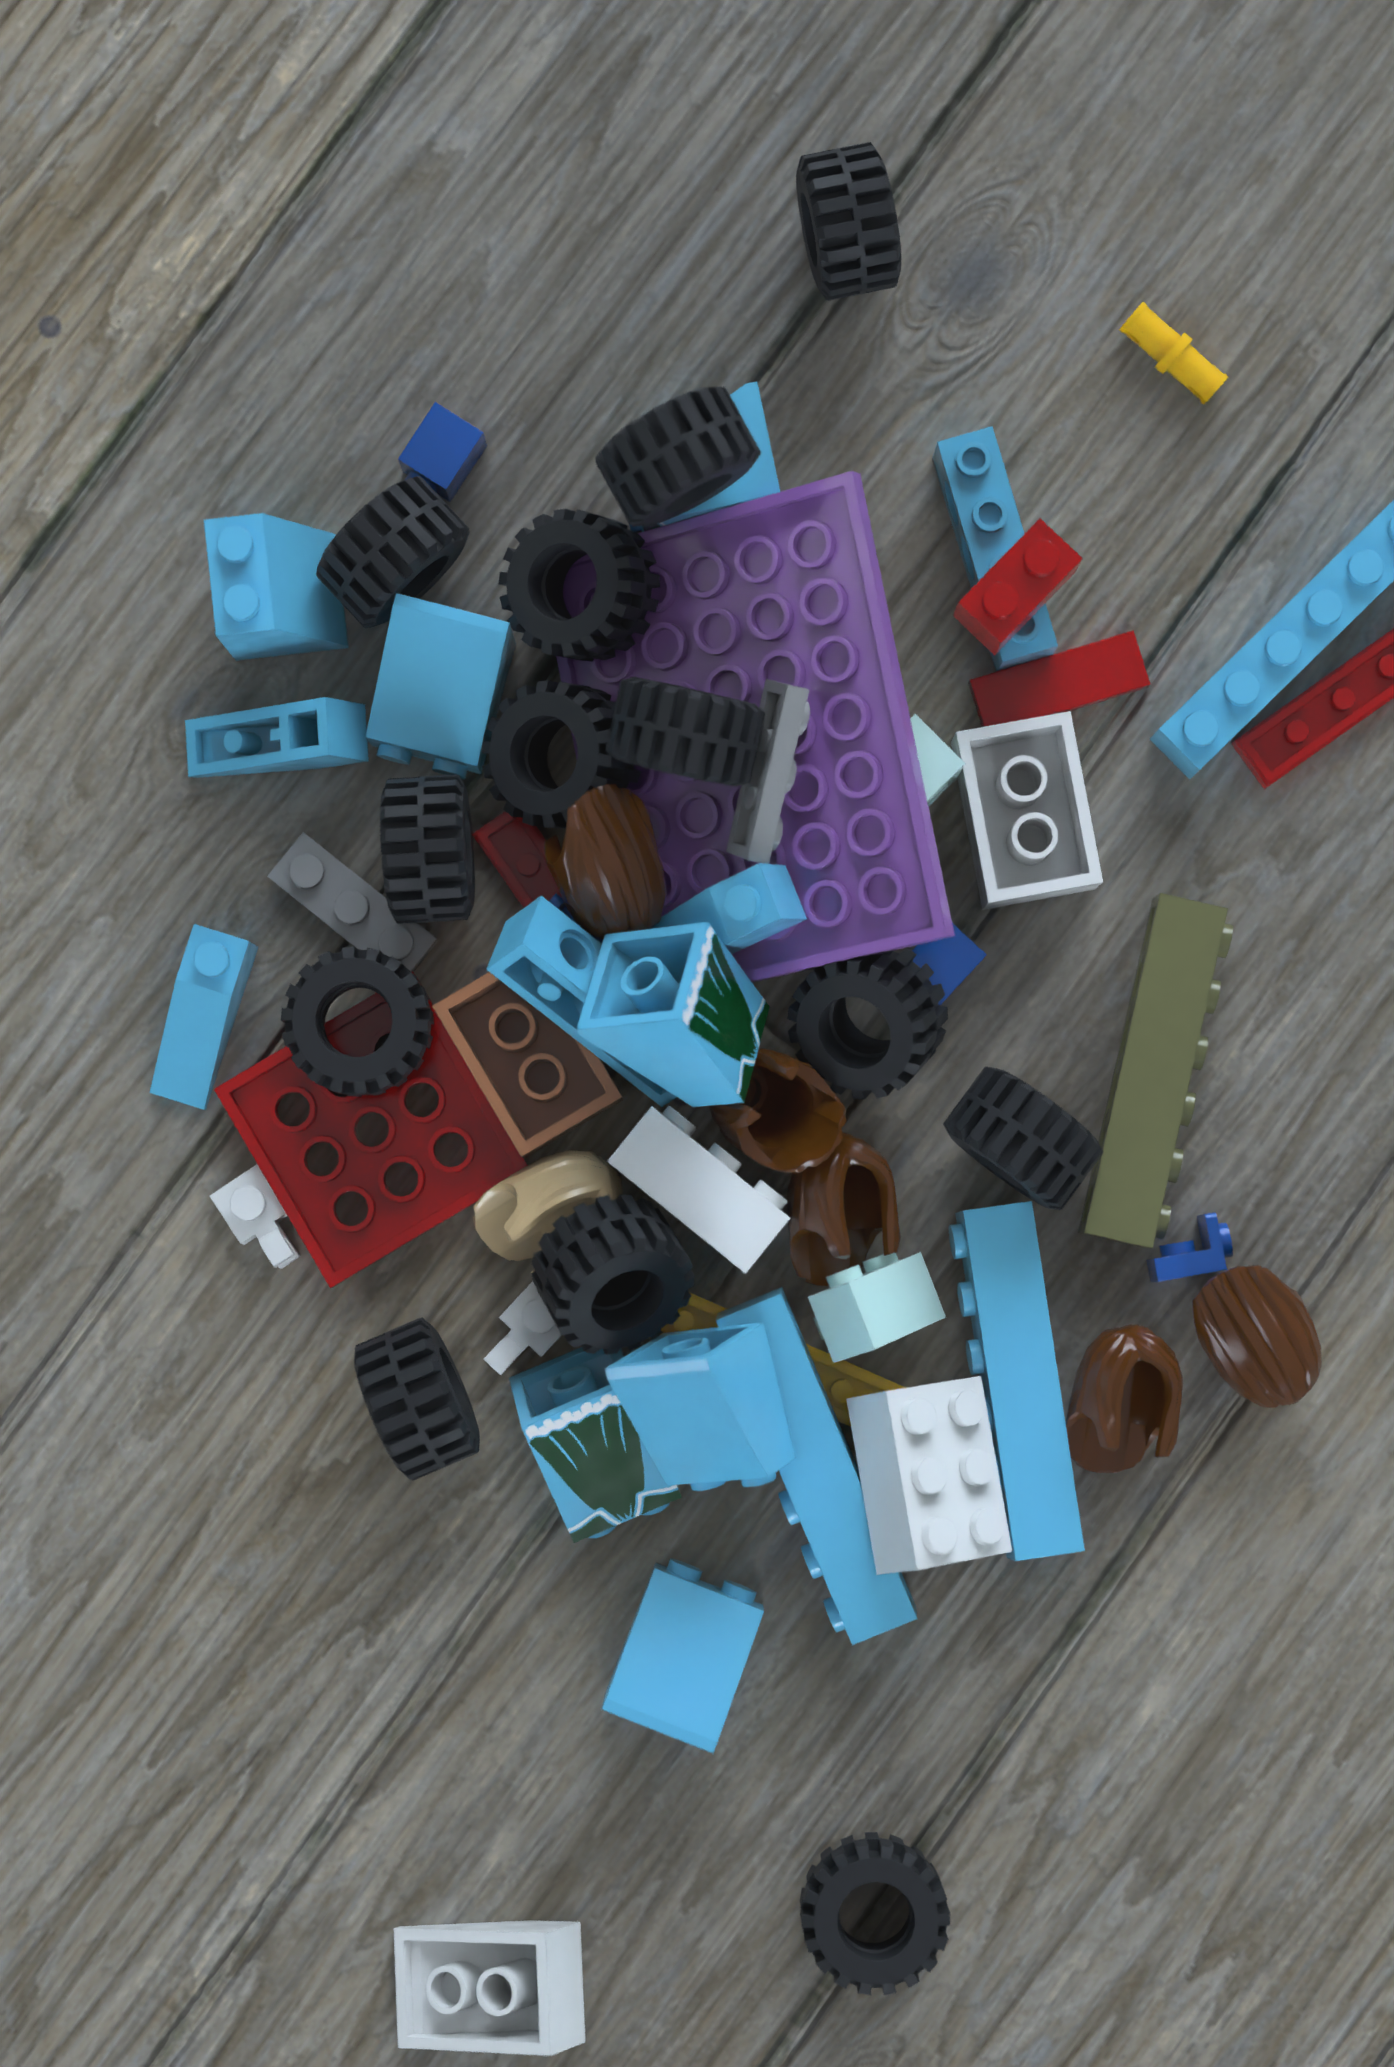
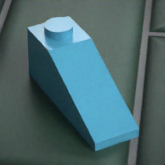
M322 697L185 720L188 777L199 778L322 769L369 761L365 704Z
M759 863L708 887L662 916L660 922L651 929L708 922L729 952L733 954L806 920L807 917L786 865Z
M193 924L175 980L149 1093L206 1110L258 946L248 940Z

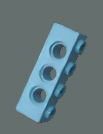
M993 426L938 441L932 458L971 588L1025 534ZM1046 603L996 655L990 652L996 672L1054 654L1058 644Z
M541 895L505 922L486 970L659 1106L663 1107L677 1097L584 1039L577 1032L576 1028L602 944Z

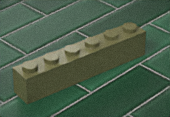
M1159 893L1152 899L1098 1140L1103 1155L1091 1171L1078 1233L1152 1249L1155 1238L1163 1240L1166 1235L1171 1214V1206L1163 1204L1167 1182H1177L1183 1161V1149L1175 1148L1180 1125L1189 1126L1196 1101V1093L1188 1092L1193 1069L1199 1071L1202 1069L1208 1048V1037L1200 1035L1205 1013H1214L1220 994L1221 981L1213 979L1217 957L1226 958L1233 935V925L1225 923L1228 908Z

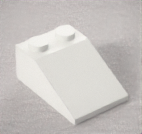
M527 1920L399 1926L394 1928L398 2048L552 2056L585 2043L580 1922Z

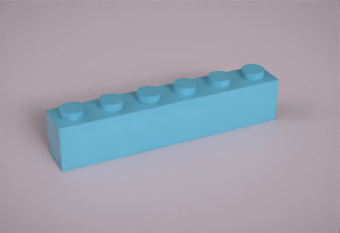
M1394 500L1150 738L1189 780L1394 581Z
M1032 1201L955 1213L957 1224L949 1225V1241L953 1258L962 1259L965 1282L957 1283L958 1302L962 1317L971 1316L974 1339L966 1340L967 1362L971 1375L979 1374L982 1378L1012 1552L1006 1553V1557L1013 1561H1022L1085 1551Z
M780 1287L719 1312L716 1323L718 1327L764 1322L796 1457L779 1470L786 1490L778 1493L779 1499L790 1525L792 1526L800 1522L809 1543L801 1546V1551L813 1579L823 1576L832 1597L824 1599L823 1602L835 1632L846 1630L851 1644L854 1645L916 1620V1605L902 1572L876 1574L857 1464L784 1290Z

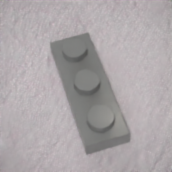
M766 679L760 702V708L766 712L752 778L750 783L741 785L726 852L749 861L769 864L771 852L778 847L783 832V822L780 814L785 793L791 790L796 777V762L793 758L798 736L805 731L810 716V706L807 701L809 689Z
M302 832L267 876L357 949L367 950V948L379 950L389 957H394L411 972L416 970L439 941L418 923L397 924L389 911L387 899L304 832Z

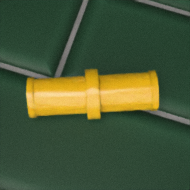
M1144 301L1119 329L1121 333L1127 335L1157 362L1154 368L1162 375L1165 371L1169 372L1195 395L1203 405L1229 377L1225 373L1223 374L1190 344L1193 339L1184 332L1180 336L1158 317Z

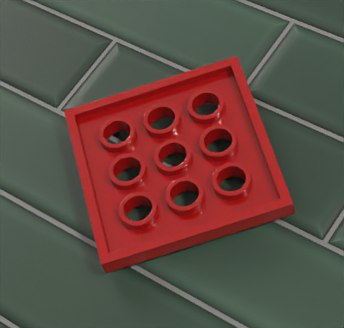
M375 993L325 1023L326 1036L331 1045L344 1055L351 1057L370 1055L377 1051L380 1041L390 1034L392 1013L385 999L378 993ZM428 1000L434 1017V1024H431L430 1034L433 1036L430 1049L426 1048L422 1057L424 1062L418 1070L414 1069L407 1076L408 1080L399 1087L393 1086L387 1089L386 1093L375 1096L371 1094L362 1095V1097L336 1096L331 1090L309 1079L308 1075L296 1066L291 1059L293 1055L290 1048L287 1046L214 1088L219 1100L330 1288L339 1285L472 1206L487 1190L528 1166L525 1159L520 1156L436 1014L431 1000ZM429 1084L438 1093V1106L432 1114L426 1117H417L407 1107V1094L415 1085ZM290 1093L302 1094L310 1106L307 1119L298 1126L284 1124L278 1114L280 1101ZM379 1113L388 1122V1136L380 1145L366 1146L357 1136L358 1122L366 1114ZM448 1133L460 1134L468 1145L467 1157L461 1164L454 1167H447L440 1163L435 1153L438 1140ZM321 1142L333 1145L339 1155L337 1168L326 1176L314 1174L307 1164L308 1152L314 1145ZM400 1162L409 1163L418 1174V1184L415 1190L406 1196L394 1195L386 1185L388 1170L394 1164ZM348 1192L361 1194L368 1204L366 1218L355 1226H348L341 1222L336 1213L338 1200Z

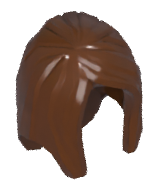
M616 784L602 785L587 791L567 810V824L563 847L561 848L557 834L544 842L546 864L561 893L563 902L572 918L581 928L590 935L603 940L605 934L651 929L661 920L667 890L663 864L658 853L649 812L640 797L633 794L630 789L620 788Z
M758 1049L744 1103L709 1106L712 1118L719 1126L724 1138L733 1147L762 1166L788 1173L802 1172L807 1166L816 1167L824 1160H827L830 1154L834 1152L835 1147L841 1143L843 1139L842 1127L847 1122L844 1105L815 1069L796 1058L769 1049Z
M842 1132L843 1139L841 1143L835 1147L834 1152L830 1154L827 1160H824L816 1167L807 1166L802 1172L792 1173L787 1191V1216L790 1217L788 1220L789 1246L793 1268L798 1277L805 1279L806 1283L816 1286H829L826 1277L856 1265H859L861 1269L863 1267L862 1262L866 1261L867 1253L875 1237L881 1231L883 1235L884 1256L897 1253L901 1239L894 1179L886 1158L863 1139L856 1138L846 1132Z
M1259 1265L1236 1266L1209 1279L1192 1300L1193 1316L1200 1345L1219 1375L1240 1396L1259 1406L1274 1408L1278 1405L1285 1406L1297 1403L1316 1383L1322 1364L1321 1345L1317 1332L1300 1295L1296 1290L1289 1288L1269 1269L1262 1268Z
M1129 1324L1119 1328L1104 1330L1088 1346L1076 1371L1068 1405L1066 1429L1071 1459L1076 1462V1465L1087 1471L1118 1473L1133 1468L1142 1460L1145 1451L1157 1436L1155 1457H1169L1176 1445L1183 1377L1173 1350L1161 1337L1156 1336L1147 1327L1139 1326V1324Z

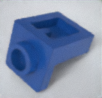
M1216 1212L1198 1215L1197 1222L1203 1250H1195L1194 1240L1159 1246L1161 1257L1146 1260L1150 1283L1227 1270L1225 1258L1233 1256L1232 1240L1227 1223L1218 1224Z

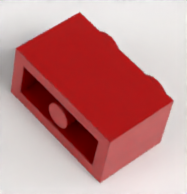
M1039 518L958 602L953 616L992 654L996 655L1073 576L1083 558Z

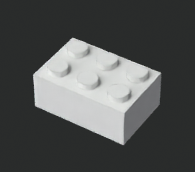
M1071 711L956 732L951 741L952 750L965 762L957 778L982 910L1095 890L1101 885L1103 878Z
M651 1106L607 1162L746 1274L790 1219L781 1211L788 1201L761 1179L754 1188L735 1174L742 1164L715 1142L708 1151L691 1138L692 1134L696 1131V1127L671 1106H668L662 1114Z
M981 1376L846 1398L877 1575L922 1570L1012 1552Z

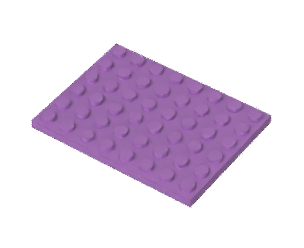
M849 471L638 533L645 540L641 549L652 551L656 563L649 567L650 573L658 574L660 577V588H652L651 593L652 599L659 600L656 613L647 611L644 618L651 625L644 635L632 634L635 642L634 646L627 651L615 649L616 657L608 660L594 658L593 662L556 656L561 682L603 690L612 695L610 701L616 702L621 680L638 677L756 704L758 707H760L766 679L809 689L807 698L810 706L809 721L803 734L798 736L793 758L796 762V777L791 790L785 793L780 814L783 822L782 837L778 847L771 852L769 864L786 865L807 919L732 954L751 982H759L817 967H824L825 964L833 962H845L853 958L876 955L954 937L861 475L857 472ZM588 554L578 559L571 566L564 580L563 599L572 617L582 613L588 607L595 594L597 584L596 570ZM572 733V738H573V743H574V748H575V753H576V758H577V756H578L577 743H576V739H575V737H574V735H573V733ZM634 765L633 769L641 771L638 783L629 782L627 789H630L633 794L640 797L651 819L658 853L663 864L667 890L662 916L708 887L759 864V862L749 861L726 852L741 785L730 786Z

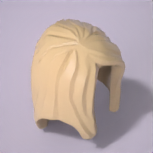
M568 1150L546 1156L515 1172L487 1190L473 1206L475 1215L473 1217L474 1226L480 1238L491 1251L508 1261H522L533 1258L534 1253L542 1250L538 1244L544 1233L553 1232L555 1229L553 1223L561 1216L567 1218L575 1212L573 1208L585 1202L586 1206L595 1203L597 1197L609 1195L611 1200H615L623 1192L622 1179L619 1172L615 1170V1167L591 1151Z

